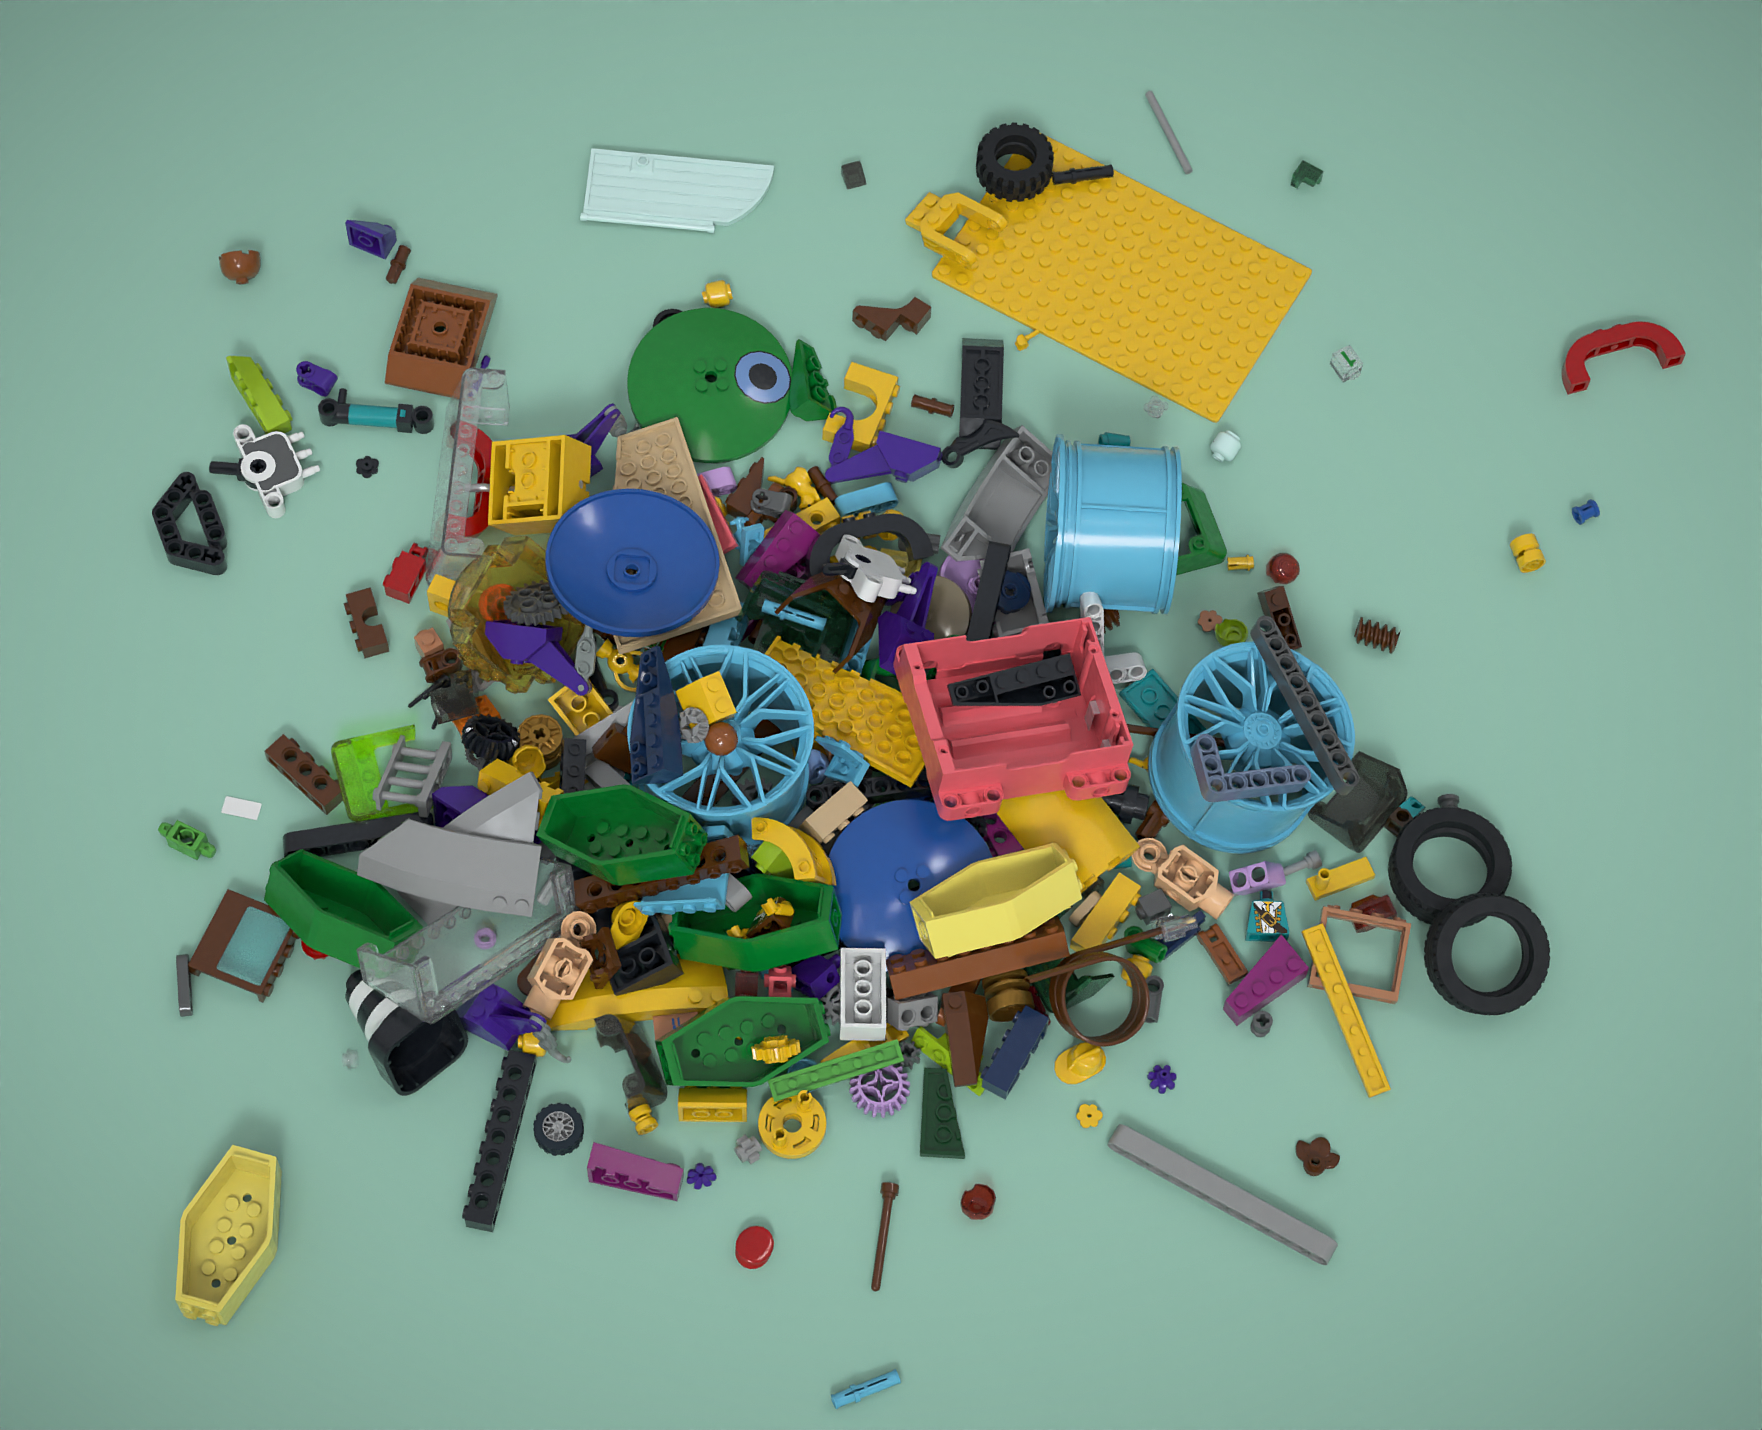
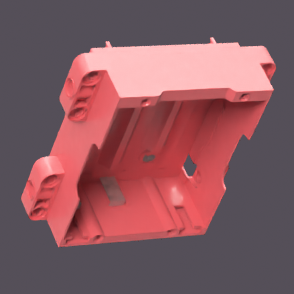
M1091 617L1025 627L1021 634L967 641L966 635L903 644L897 648L893 662L894 670L904 703L907 704L926 766L927 778L939 816L943 820L952 821L994 814L1000 810L1003 799L1065 790L1068 798L1084 800L1121 794L1126 791L1131 777L1128 760L1133 748V742ZM1060 649V656L1070 653L1081 696L1043 706H952L947 685L1041 661L1044 651ZM936 668L935 679L926 680L924 669Z

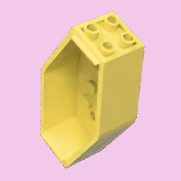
M1053 842L972 863L910 901L919 939L933 957L937 959L1021 938L1060 912L1071 908V905L1082 899L1080 892L1082 884L1076 876V871H1078L1077 864L1073 858H1069L1065 849H1061L1057 843Z
M232 1145L184 1210L180 1220L175 1301L184 1317L196 1320L197 1317L205 1319L206 1323L213 1326H218L219 1324L227 1325L275 1258L278 1249L282 1176L277 1157ZM251 1195V1201L245 1202L243 1200L244 1196ZM231 1237L236 1238V1242L233 1245L228 1244V1239ZM215 1280L221 1282L217 1288L212 1287V1283Z

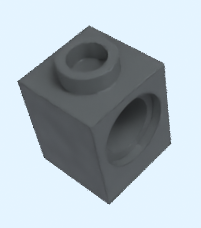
M1160 888L1139 898L1135 911L1138 918L1144 920L1147 926L1170 915L1172 906Z

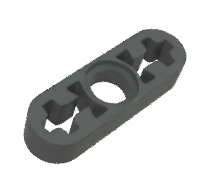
M188 954L176 955L178 1003L181 1017L193 1015L191 973L188 968L190 960Z

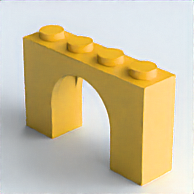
M851 362L844 378V389L870 398L876 406V410L871 416L862 420H854L853 423L854 441L851 449L863 452L877 445L878 433L885 428L886 414L890 415L893 408V397L897 398L900 386L898 385L897 376ZM829 413L823 427L822 440L833 443L835 434L845 423L846 417L835 414L833 418H830L831 413Z

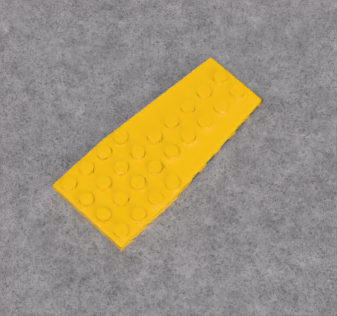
M777 636L765 655L784 666L803 688L812 709L814 731L823 737L827 735L837 742L839 740L847 742L851 745L850 749L852 751L855 750L864 755L863 759L870 766L911 788L924 769L925 763L902 693L872 678L870 681L860 677L861 673L854 670L849 672L841 668L835 674L833 670L839 663L835 661L829 663L821 659L820 654L805 652L800 649V645L796 643L790 645L782 641L780 636Z

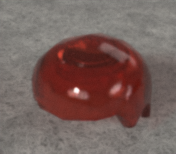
M1278 553L1271 557L1266 564V575L1279 584L1287 585L1294 582L1300 572L1298 561L1288 553Z
M975 1184L971 1190H965L960 1201L961 1210L971 1220L986 1219L993 1213L996 1195L994 1190L988 1185Z

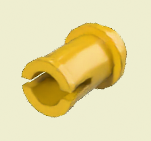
M1246 554V557H1227L1228 571L1240 569L1250 571V569H1254V559L1249 554Z

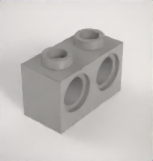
M927 992L895 1000L894 996L887 997V1023L894 1026L897 1030L906 1031L909 1030V1027H926L929 1023L937 1022L938 996L933 993Z

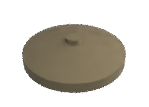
M936 575L925 629L934 633V640L947 638L954 634L959 636L966 635L967 638L972 617V608L968 596L957 583ZM903 601L892 605L890 612L896 614Z

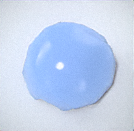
M812 749L808 760L809 784L811 785L825 780L827 776L824 773L830 764L825 754L819 750Z

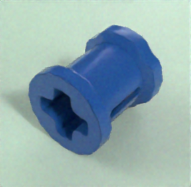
M1590 499L1580 507H1573L1572 515L1575 521L1581 525L1591 517H1598L1600 511L1597 503Z

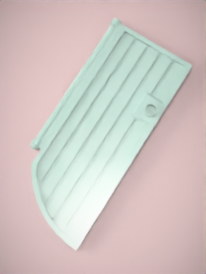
M591 148L584 211L580 215V221L589 220L714 233L715 225H732L746 217L760 204L770 187L774 166Z

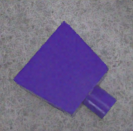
M835 954L831 958L826 959L821 955H817L793 966L791 972L796 974V987L794 989L809 998H818L819 1001L840 982V976L837 971L840 968V956Z

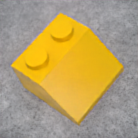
M720 671L700 678L675 691L682 710L684 711L686 708L691 707L700 709L706 715L709 726L732 718L737 713ZM690 723V729L695 727L697 723Z

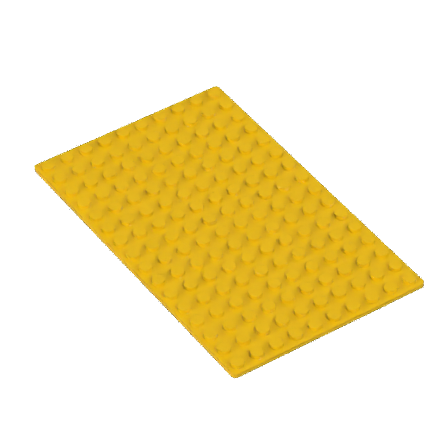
M1046 136L1054 152L1052 172L1067 171L1070 168L1084 169L1105 166ZM1012 154L1004 168L1020 171L1030 167L1032 163L1022 155ZM1113 170L1114 175L1112 178L1080 181L1076 184L1063 183L1053 185L1051 177L1048 186L1044 187V191L1041 194H1035L1034 198L1030 200L1025 198L1021 202L1017 200L1008 202L1004 198L1000 200L995 197V194L991 195L986 192L980 204L1001 214L1008 223L1007 227L1002 232H997L968 219L954 241L973 251L977 261L968 269L943 256L932 271V277L1033 330L1038 329L1041 334L1214 423L1219 422L1312 274L1310 268Z

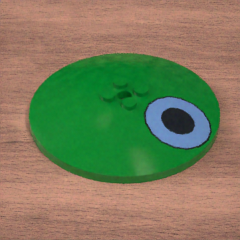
M691 309L663 320L654 326L640 341L629 365L627 393L632 413L641 429L678 417L692 461L699 463H724L741 459L758 451L779 432L790 411L789 393L792 369L789 359L778 340L755 320L726 309ZM712 374L716 376L717 380L715 382H708L705 377Z

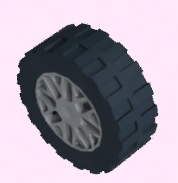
M566 1103L549 1104L536 1115V1120L533 1123L534 1136L538 1146L544 1152L554 1156H563L567 1153H572L575 1148L579 1147L580 1142L583 1140L584 1125L580 1113L574 1107L572 1108Z

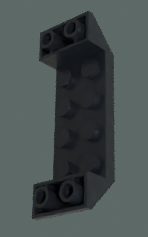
M962 338L959 437H968L975 434L981 428L984 420L1002 423L1003 340ZM1001 440L987 444L979 449L997 450L1000 447Z

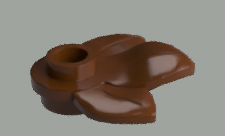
M1318 1137L1311 1144L1301 1140L1297 1142L1296 1156L1303 1161V1168L1310 1176H1319L1325 1169L1335 1168L1340 1160L1338 1154L1330 1152V1143L1325 1137Z

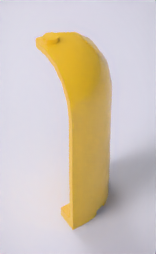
M1065 790L1003 799L1000 810L997 812V815L1024 850L1051 844L1052 842L1057 843L1061 849H1065L1069 858H1073L1077 864L1078 871H1076V876L1082 884L1081 894L1099 880L1097 877L1105 871L1109 872L1127 860L1140 848L1139 844L1102 797L1072 800L1067 797Z

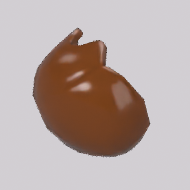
M717 722L709 726L708 734L704 739L707 750L717 756H727L733 752L738 744L736 730L725 722Z

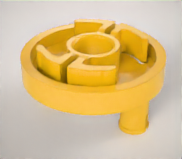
M802 1090L796 1096L774 1102L773 1097H771L760 1111L758 1119L760 1138L765 1147L779 1157L787 1159L805 1157L814 1152L825 1137V1112L820 1103L812 1097L811 1093L807 1094V1090ZM789 1119H795L800 1122L801 1128L797 1132H788L784 1129V1123Z

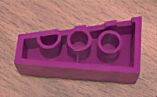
M785 510L735 579L750 591L758 594L761 593L807 554L811 543L819 533L795 513Z

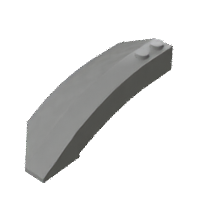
M1023 425L1013 429L1019 433V438H1009L1002 442L975 481L950 525L941 549L956 562L985 559L990 541L1011 545L1012 553L1027 525L1048 495L1052 451Z
M529 772L484 798L443 828L476 836L536 844L534 843L535 830H538L540 812H537L538 800L542 799L543 790L534 773ZM397 890L398 894L433 930H437L461 907Z
M408 818L402 825L393 831L391 830L374 845L360 853L357 875L401 892L446 904L532 917L542 845L466 834Z

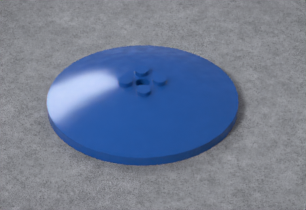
M615 489L595 494L580 501L559 519L547 543L545 568L553 594L565 610L577 620L593 629L616 636L647 637L672 631L689 622L700 613L711 599L716 588L719 575V553L716 541L706 523L698 514L682 502L650 490ZM628 569H634L637 571V573L634 575H630L626 571Z
M892 801L862 813L842 831L828 855L834 868L836 878L834 890L842 912L839 940L846 948L886 949V960L893 955L901 954L903 956L910 954L916 949L926 950V946L919 939L910 901L968 865L980 860L993 858L984 839L965 819L943 820L938 814L935 803L927 801ZM909 880H916L919 883L918 891H911L908 888Z

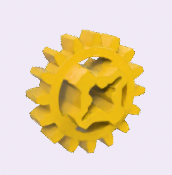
M786 1035L766 1037L760 1044H754L751 1047L753 1059L757 1061L763 1060L766 1064L786 1062L792 1055H798L801 1052L800 1041L795 1038L789 1039Z

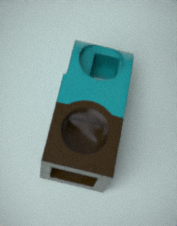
M1410 796L1388 817L1384 828L1397 837L1405 824L1416 815L1422 813L1425 806L1413 796Z

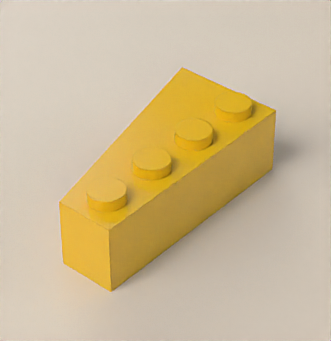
M497 758L479 771L477 787L491 795L524 775L519 772L518 768ZM545 781L539 782L543 792L542 799L538 800L537 812H540L538 829L551 796L564 794V790L560 788L554 790Z

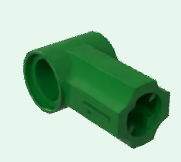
M1130 926L1124 931V937L1141 933L1143 930L1138 926ZM1151 937L1125 945L1128 953L1133 955L1140 954L1156 964L1162 962L1167 952L1166 945Z

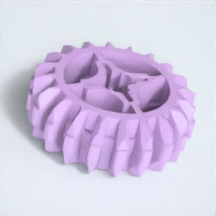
M896 1064L850 1079L852 1087L849 1089V1093L853 1095L852 1102H858L857 1109L865 1107L864 1114L866 1115L869 1111H872L873 1118L877 1116V1113H881V1117L884 1118L887 1111L891 1116L894 1115V1109L900 1111L902 1108L901 1104H906V1097L910 1095V1091L907 1089L910 1087V1082L906 1081L908 1075L907 1073H902V1066L895 1068ZM875 1074L874 1080L862 1085L867 1077ZM882 1074H886L893 1079H886ZM878 1080L883 1088L882 1095H880V1090H877ZM893 1091H898L892 1099L885 1101L886 1095L893 1093ZM864 1094L875 1097L877 1102L870 1100Z

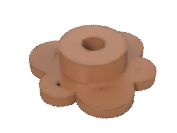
M1204 610L1200 613L1198 624L1202 626L1203 631L1210 632L1211 630L1215 631L1216 624H1221L1223 619L1214 610L1210 612Z

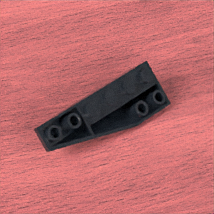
M1070 653L947 685L952 706H1043L1081 696Z

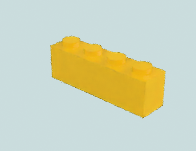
M1119 872L1071 939L1070 948L1077 952L1104 944L1108 939L1112 940L1118 931L1116 928L1118 924L1126 921L1130 914L1128 910L1132 905L1135 907L1138 899L1142 897L1140 895L1141 886Z

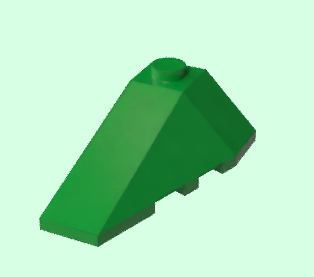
M798 339L795 346L789 393L790 411L795 417H799L804 421L827 420L829 413L837 408L835 398L828 393L826 387L829 384L819 371L822 367L814 347Z

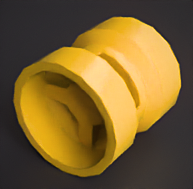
M649 1104L639 1105L628 1113L631 1121L636 1124L635 1129L638 1135L647 1134L658 1127L656 1118L651 1115L652 1110Z

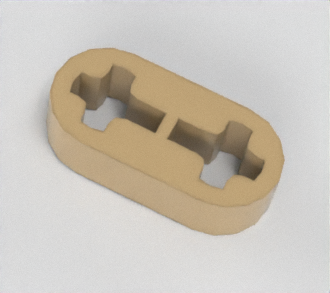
M1097 891L1091 893L1075 909L1068 920L1076 927L1081 926L1102 895Z

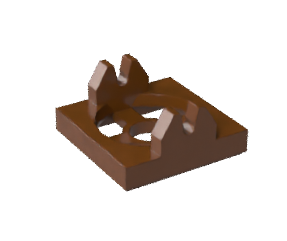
M602 927L597 934L584 936L583 941H579L580 947L586 948L593 958L589 970L591 973L590 979L594 983L595 989H603L621 967L609 927ZM597 948L599 951L598 960L595 956V950ZM604 953H605V955H606V962H605V963H604V960H603V955H604Z

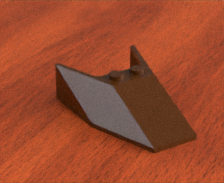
M822 572L811 576L774 612L778 615L794 599L820 590H827L858 622V629L847 657L833 670L836 674L872 638L878 623V617L881 615L887 598L877 596L875 602L864 601L857 596L851 583L841 575L825 576Z

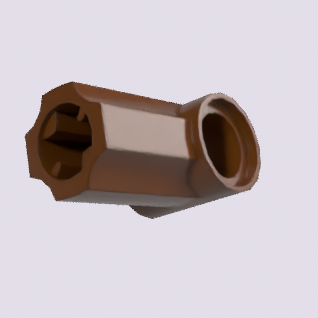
M1156 800L1151 804L1146 813V818L1135 832V836L1139 840L1144 838L1155 839L1162 827L1165 828L1170 821Z

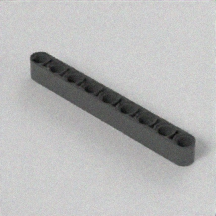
M1261 616L1250 631L1251 638L1334 790L1340 795H1348L1359 782L1358 772L1275 621L1269 616Z

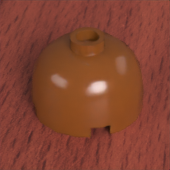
M242 250L221 254V257L219 256L221 272L229 280L236 281V284L249 283L248 280L254 278L260 270V252L248 250L249 254L242 253Z

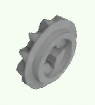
M686 708L683 712L679 713L681 739L687 740L688 743H699L708 734L709 724L707 717L698 708ZM690 723H697L692 729L688 728Z

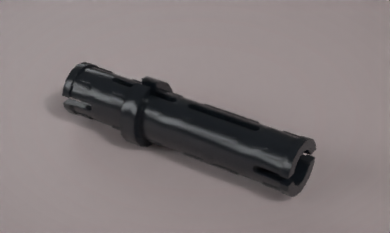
M1110 164L1084 169L1070 168L1067 171L1052 172L1053 185L1063 183L1076 184L1080 181L1112 178L1114 175L1113 166Z

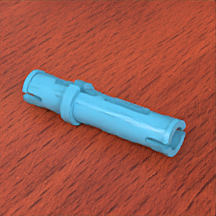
M765 599L761 612L780 617L779 619L783 621L787 619L824 631L827 618L788 607L789 604L777 615L774 611L781 604Z
M896 1369L891 1372L856 1386L852 1384L848 1389L832 1394V1403L835 1409L854 1401L858 1403L861 1401V1398L896 1384H901L900 1377Z

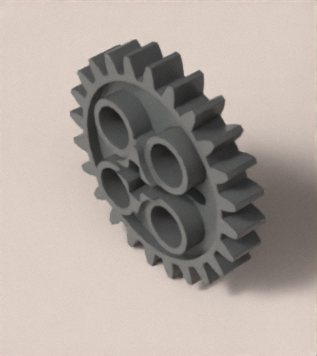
M543 580L539 583L532 581V585L525 583L523 588L516 587L517 591H510V595L506 596V600L503 601L507 619H511L512 623L517 621L518 625L524 622L526 626L531 623L537 626L539 622L545 625L548 620L554 622V618L561 619V614H568V611L565 610L553 594L549 582L544 583Z

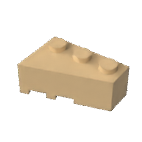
M850 781L806 818L797 829L812 836L819 844L822 842L826 844L835 836L834 832L837 829L841 831L850 823L848 820L850 817L854 816L856 818L865 810L863 805L868 800Z

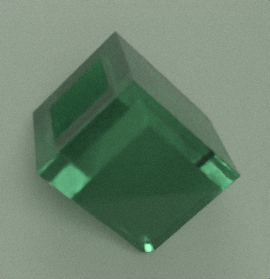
M1302 160L1293 173L1291 186L1298 189L1300 184L1304 182L1314 187L1322 181L1324 171Z

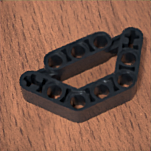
M183 472L175 479L152 509V516L166 556L173 565L212 575H222L227 570V563L222 551L227 547V538L214 501L208 491L199 489L194 474ZM191 502L194 504L209 547L181 539L176 521ZM209 519H214L212 522H206ZM215 537H220L218 540H212ZM179 550L178 553H172L173 551ZM196 555H199V556H200V557H198V558H196V559H193V558H192V557H194V556H196Z

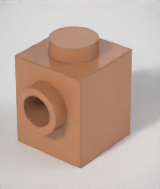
M433 627L428 630L424 629L414 636L416 649L422 658L444 651L443 643Z

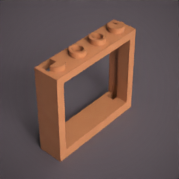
M1338 905L1323 906L1319 924L1323 923L1325 928L1327 918H1333L1401 932L1391 991L1348 983L1352 996L1396 1004L1411 923H1406V920L1399 917H1393V920L1384 918L1385 915L1379 913H1371V916L1365 915L1359 909L1350 908L1349 911L1340 910L1341 907ZM1312 960L1307 987L1325 991L1320 977H1317V970Z

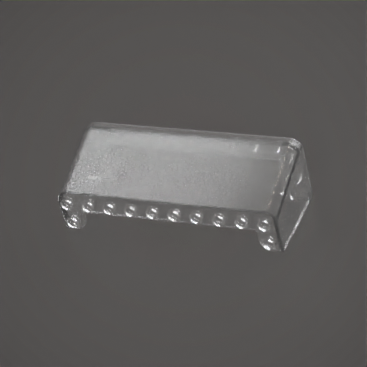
M469 368L465 370L446 407L425 573L428 586H430L435 574L459 582L460 591L481 592L482 589L490 584L491 573L490 570H486L484 543L478 538L465 537L478 424L508 426L510 402L506 370Z
M540 857L532 917L457 906L383 955L378 953L376 945L365 943L356 949L363 982L419 1020L429 1024L437 1022L539 953L547 939L560 938L561 925L565 917L572 912L579 911V908L575 905L574 879L571 865Z

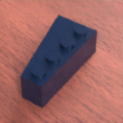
M1026 1005L1022 1012L1018 1010L1012 1021L1015 1023L1012 1030H1006L1002 1038L1004 1043L1001 1049L998 1047L995 1049L991 1057L993 1060L991 1066H986L980 1076L983 1079L982 1088L1005 1100L1019 1079V1071H1023L1031 1057L1030 1052L1035 1053L1040 1040H1043L1047 1032L1049 1017Z

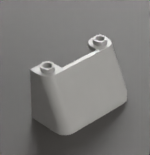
M1029 548L1010 553L1007 571L1021 573L1029 581L1031 586L1029 602L1022 610L1015 613L1004 614L997 610L996 626L993 627L995 638L1021 634L1025 627L1049 623ZM985 560L980 561L981 568L977 569L979 579H981ZM1005 588V593L1007 595L1013 596L1014 590H1009L1008 588Z

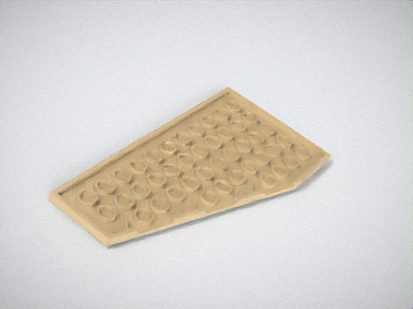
M678 417L618 436L613 490L627 488L650 490L682 502L698 514L706 523L716 541L719 553V575L716 588L711 599L700 613L684 625L659 635L647 637L613 635L618 652L621 655L744 613ZM628 569L626 571L630 575H634L637 573V571L634 569Z

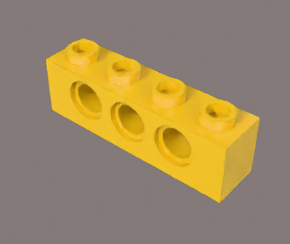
M827 497L796 514L819 534L830 527L840 524V515ZM819 521L821 524L816 525L813 522ZM772 527L764 531V538L769 533Z

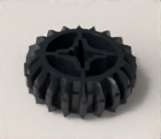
M480 714L479 717L473 716L467 720L462 729L461 742L464 744V748L469 749V753L476 754L477 758L482 757L484 760L489 759L492 762L497 758L502 761L503 759L509 761L515 750L520 746V733L517 732L518 728L512 727V723H507L505 719H499L498 716L492 717L490 714L487 716Z

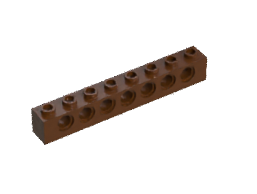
M739 835L706 843L700 856V863L693 875L627 885H614L595 875L575 880V905L585 913H594L599 909L616 907L620 903L637 901L638 898L645 896H656L659 892L666 890H677L680 886L687 884L695 885L704 879H717L725 873H738L742 869L749 868L747 843Z

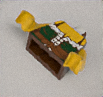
M777 897L774 900L769 898L766 904L761 905L762 909L756 915L750 928L740 930L739 926L736 925L726 932L731 937L751 939L789 928L795 910L791 903L783 897Z

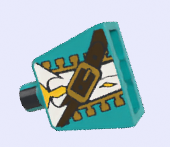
M1260 891V900H1254L1251 903L1245 941L1275 942L1280 935L1287 941L1289 927L1284 903L1282 901H1273L1272 891Z

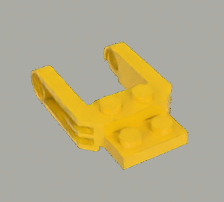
M929 192L905 219L906 225L921 232L924 246L965 268H971L977 261L973 251L944 236V233L959 218V215L997 232H1002L1007 227L1006 219L998 212L959 192L946 194L942 198Z

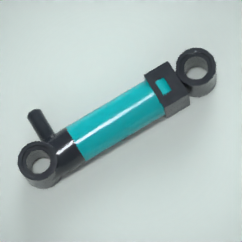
M345 388L339 389L338 401L326 398L318 405L320 420L322 424L329 427L337 424L397 428V432L412 433L414 426L415 431L420 434H427L434 428L433 413L427 406H418L414 409L413 405L398 404V407L346 403L347 390Z

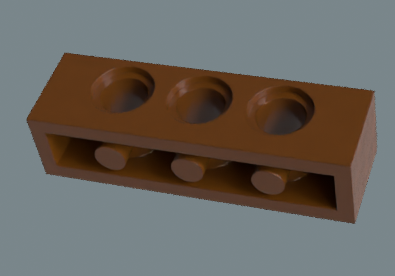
M283 734L264 751L267 761L322 812L328 815L346 798L344 785L338 779L333 780L324 766H318L310 753L307 751L304 753L300 750L299 744L293 738L288 739ZM290 757H296V760L292 762L287 761ZM305 771H311L309 775H302ZM319 785H326L324 789H317Z

